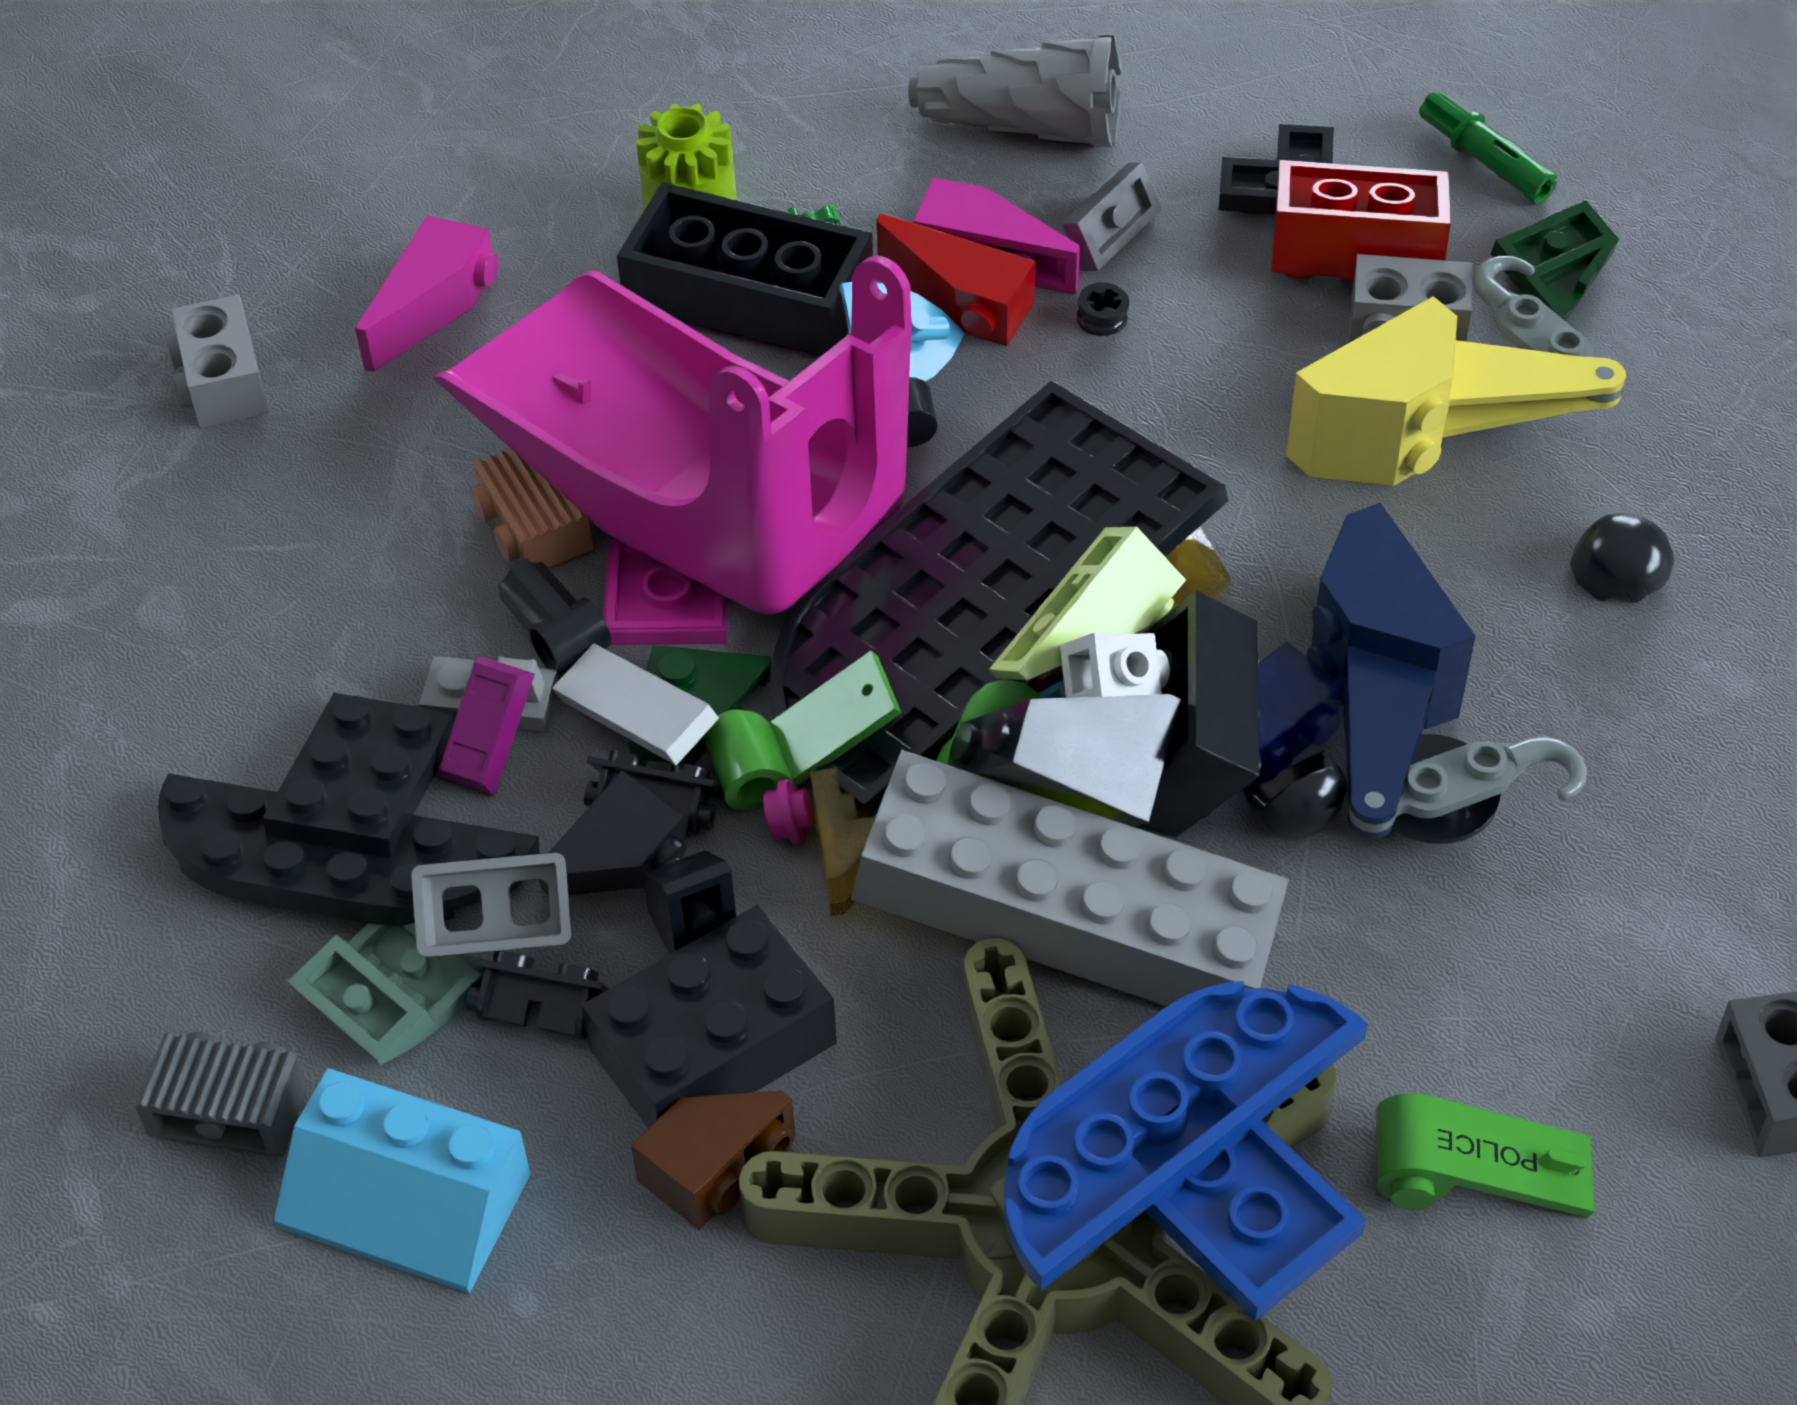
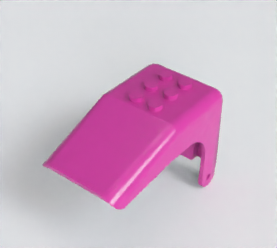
M878 255L868 257L854 270L852 277L851 335L848 334L790 381L733 354L604 274L594 270L581 273L550 300L451 369L440 372L433 377L440 386L606 535L756 613L774 615L787 610L838 566L860 542L901 508L905 499L912 328L910 284L905 273L896 263L886 257ZM876 280L884 284L887 294L878 288Z

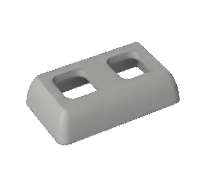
M560 853L418 865L412 870L416 945L418 953L424 957L563 945L571 938L566 861ZM539 879L545 881L549 892V919L542 924L516 925L511 918L509 894L511 885L518 881ZM476 886L481 892L482 925L475 930L449 931L444 924L442 900L444 891L451 887Z

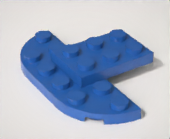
M1244 981L1227 982L1192 992L1162 1009L1050 1093L1029 1114L1019 1129L1008 1157L1004 1184V1213L1011 1245L1027 1275L1042 1291L1145 1211L1254 1321L1258 1320L1363 1234L1366 1219L1261 1119L1363 1041L1366 1037L1368 1023L1341 1003L1321 993L1288 984L1287 991L1265 988H1244Z

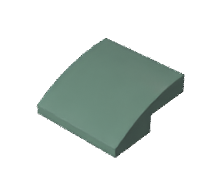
M368 923L348 943L336 934L287 983L379 1065H382L427 1039L466 1007V997L472 983L481 984L483 975L458 954L432 957L420 955L416 945L415 923L403 926Z

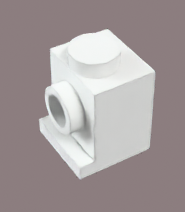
M1094 632L1060 645L1066 698L1162 694L1161 688L1166 685L1169 679V661L1162 650H1156L1154 633L1106 635V632Z

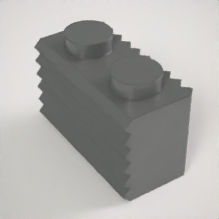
M168 1032L163 1035L135 1108L148 1136L283 1156L285 1154V1145L289 1142L290 1132L294 1128V1120L298 1118V1108L302 1106V1098L306 1095L307 1084L297 1055L278 1044L259 1042L253 1047L250 1045L242 1047L237 1043L229 1045L218 1037L204 1032H192L187 1037L184 1035L176 1037Z

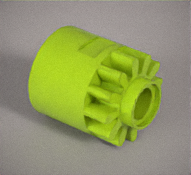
M672 104L670 109L663 114L657 111L651 112V125H638L639 139L636 141L644 210L662 182L737 200L731 128L729 124H721L720 112L713 111L705 116L702 113V106L700 104H694L692 107H680L678 104Z

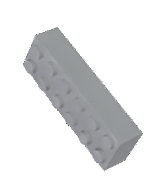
M901 750L862 852L851 900L975 942L986 938L1009 940L1021 949L1024 957L1028 960L1168 1006L1192 992L1227 982L1244 981V988L1261 987L1289 879Z

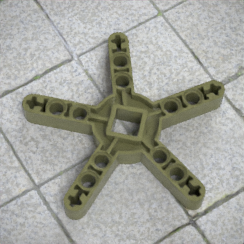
M1002 938L983 939L970 947L964 958L965 1010L998 1128L978 1145L965 1166L771 1151L762 1152L752 1157L743 1166L740 1173L739 1184L744 1224L749 1233L759 1241L780 1245L960 1260L963 1272L971 1287L981 1298V1302L933 1405H962L967 1401L975 1399L986 1401L991 1405H1022L1054 1333L1090 1331L1116 1320L1226 1405H1329L1332 1378L1323 1362L1265 1317L1261 1316L1258 1320L1254 1321L1208 1274L1166 1244L1167 1233L1145 1211L1042 1291L1027 1275L1011 1245L1006 1228L1004 1184L1008 1157L1019 1129L1029 1114L1043 1099L1061 1086L1062 1083L1026 959L1021 949L1009 940ZM994 984H997L999 991L1004 992V995L995 998ZM1004 1037H1017L1022 1040L1006 1042L1000 1039ZM1334 1065L1329 1066L1261 1119L1289 1147L1311 1137L1326 1125L1330 1116L1336 1082V1069ZM1020 1095H1033L1038 1097L1039 1099L1035 1101L1024 1102L1016 1099L1015 1097ZM806 1198H813V1203H806ZM846 1198L859 1202L850 1208H838L831 1205L839 1199ZM914 1204H921L931 1208V1210L922 1214H911L903 1209ZM1171 1301L1180 1302L1188 1306L1191 1311L1183 1314H1172L1163 1310L1160 1305ZM1007 1336L1017 1339L1022 1345L1015 1349L1002 1350L995 1348L990 1342L998 1337ZM1227 1346L1240 1347L1246 1350L1250 1357L1241 1360L1230 1359L1222 1355L1219 1349Z

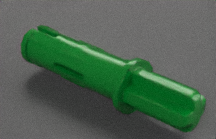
M1431 92L1426 96L1424 103L1419 108L1420 117L1451 139L1450 144L1454 150L1458 152L1465 151L1471 154L1500 178L1521 191L1535 204L1542 203L1551 195L1556 187L1557 181L1555 179H1557V175L1524 153L1522 149L1507 138H1504L1485 124V117L1479 112L1469 113L1443 93Z

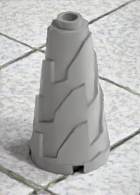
M1099 35L1096 38L1041 43L1042 47L994 50L991 51V55L950 58L937 61V64L922 65L919 74H911L908 87L909 103L911 107H919L921 116L931 117L933 121L988 126L989 131L1038 134V139L1087 143L1097 147H1113L1112 144H1115L1118 133L1121 106V89H1116V75H1121L1118 42L1114 35Z

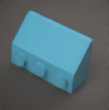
M327 1068L294 1126L274 1224L277 1229L470 1294L531 1175L521 1131Z

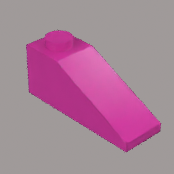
M932 178L913 223L1036 261L1035 287L1076 294L1079 283L1080 245L986 187Z
M429 215L425 217L355 327L364 369L375 372L474 307L485 287H490L493 284L498 271V258L492 252L489 229Z

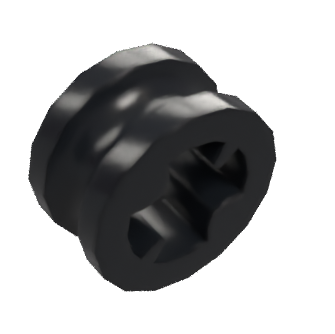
M1097 282L1088 285L1081 291L1078 298L1077 322L1079 326L1089 334L1097 336H1110L1118 333L1125 327L1128 320L1129 296L1124 289L1108 282Z

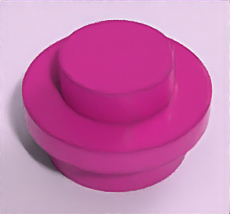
M791 779L779 781L777 789L765 791L763 796L764 811L770 833L776 842L790 840L793 845L804 843L806 841V829L815 825L814 810L810 796L806 789L797 790Z

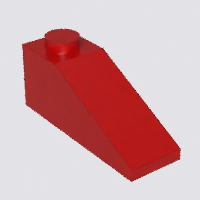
M881 213L876 220L878 256L890 259L901 268L908 279L910 290L943 310L965 333L1007 346L1035 303L1036 261Z

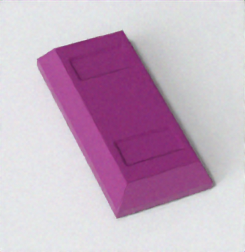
M475 656L436 777L495 796L535 676L534 673L485 657Z

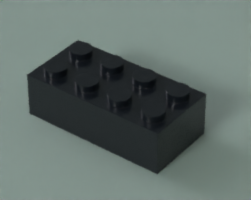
M662 182L617 254L620 285L678 320L823 355L845 338L848 332L839 284L852 282L855 268L868 257L873 256L872 232Z

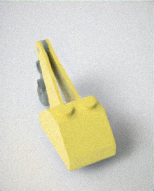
M1497 256L1487 259L1478 266L1473 277L1475 291L1482 301L1490 307L1499 330L1519 348L1456 340L1458 316L1433 296L1296 372L1286 456L1309 477L1395 486L1415 473L1422 474L1428 471L1439 460L1443 437L1573 412L1614 407L1621 399L1626 371L1621 364L1612 359L1592 357L1593 348L1589 340L1547 307L1539 298L1532 295H1517L1500 285L1494 279L1497 273L1511 270L1531 276L1534 274L1535 268L1521 258Z

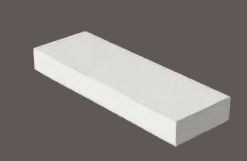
M594 643L552 688L565 704L674 765H677L719 719L706 702Z

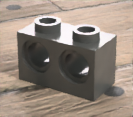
M1797 991L1729 1000L1715 1038L1759 1157L1797 1152ZM1774 1039L1780 1040V1041L1786 1043L1787 1045L1781 1044V1043L1775 1041Z

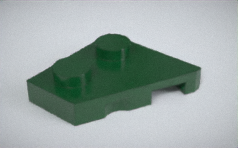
M1584 200L1497 239L1492 248L1491 256H1514L1524 259L1533 265L1535 272L1531 276L1518 271L1509 270L1504 272L1523 295H1532L1539 298L1547 307L1567 321L1613 254L1619 238L1592 206Z
M652 645L646 671L706 702L716 715L719 716L729 710H741L740 702L756 684L764 687L770 681L772 662L771 656ZM704 736L679 763L694 765L707 751L704 744ZM629 739L630 753L645 757L648 761L671 763Z

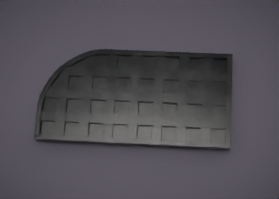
M1051 380L860 542L838 566L797 601L783 625L773 653L770 671V691L776 717L869 651L878 655L902 713L831 763L816 768L817 773L812 775L871 820L878 813L901 750L934 761L937 760L942 746L954 736L961 714L970 698L986 684L1002 680L1001 678H996L989 671V668L1105 527H1138L1166 557L1228 502L1225 484ZM1009 679V680L1020 681V682H1024V683L1027 681V680Z

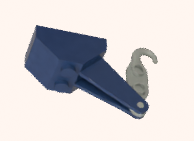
M1381 503L1347 514L1320 577L1317 606L1312 610L1314 624L1311 647L1307 649L1306 656L1314 679L1320 684L1325 683L1338 704L1343 705L1348 823L1351 829L1358 835L1366 838H1380L1387 835L1393 829L1397 816L1408 813L1420 818L1442 816L1503 793L1529 766L1542 761L1559 763L1569 773L1568 783L1557 792V797L1561 801H1566L1578 795L1586 784L1587 768L1584 759L1571 745L1555 738H1528L1517 743L1477 741L1413 764L1423 729L1426 730L1459 718L1476 636Z

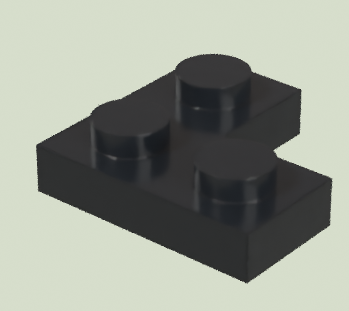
M1279 124L1277 160L1222 157L1218 210L1275 214L1280 160L1333 164L1334 127Z

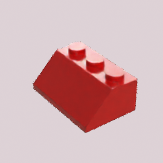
M1280 160L1271 272L1284 273L1286 276L1295 279H1307L1314 275L1340 277L1344 281L1353 283L1357 254L1446 261L1451 226L1448 172Z

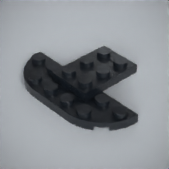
M333 693L278 792L168 773L162 785L158 801V815L164 845L168 846L169 850L179 861L181 871L200 886L226 897L375 924L403 926L415 923L411 873L418 865L540 854L539 837L535 835L414 815L440 764L455 719L454 712L360 696ZM521 881L513 883L509 891L515 888ZM476 886L446 889L442 896L444 921L454 919L453 909L481 899L480 890Z

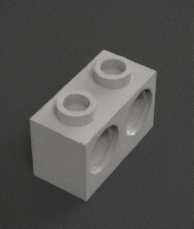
M1357 254L1351 294L1349 343L1433 296L1458 316L1456 340L1466 341L1472 312V263Z
M240 294L171 309L176 332L166 334L167 345L173 367H184L183 372L174 373L175 383L182 408L194 406L199 427L203 428L269 413Z

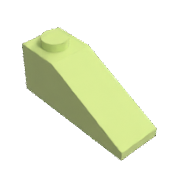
M1105 527L993 663L989 671L996 678L1029 680L1062 665L1061 644L1094 632H1106V635L1134 634L1148 628V626L1158 622L1171 610L1174 603L1172 597L1186 579L1138 527Z

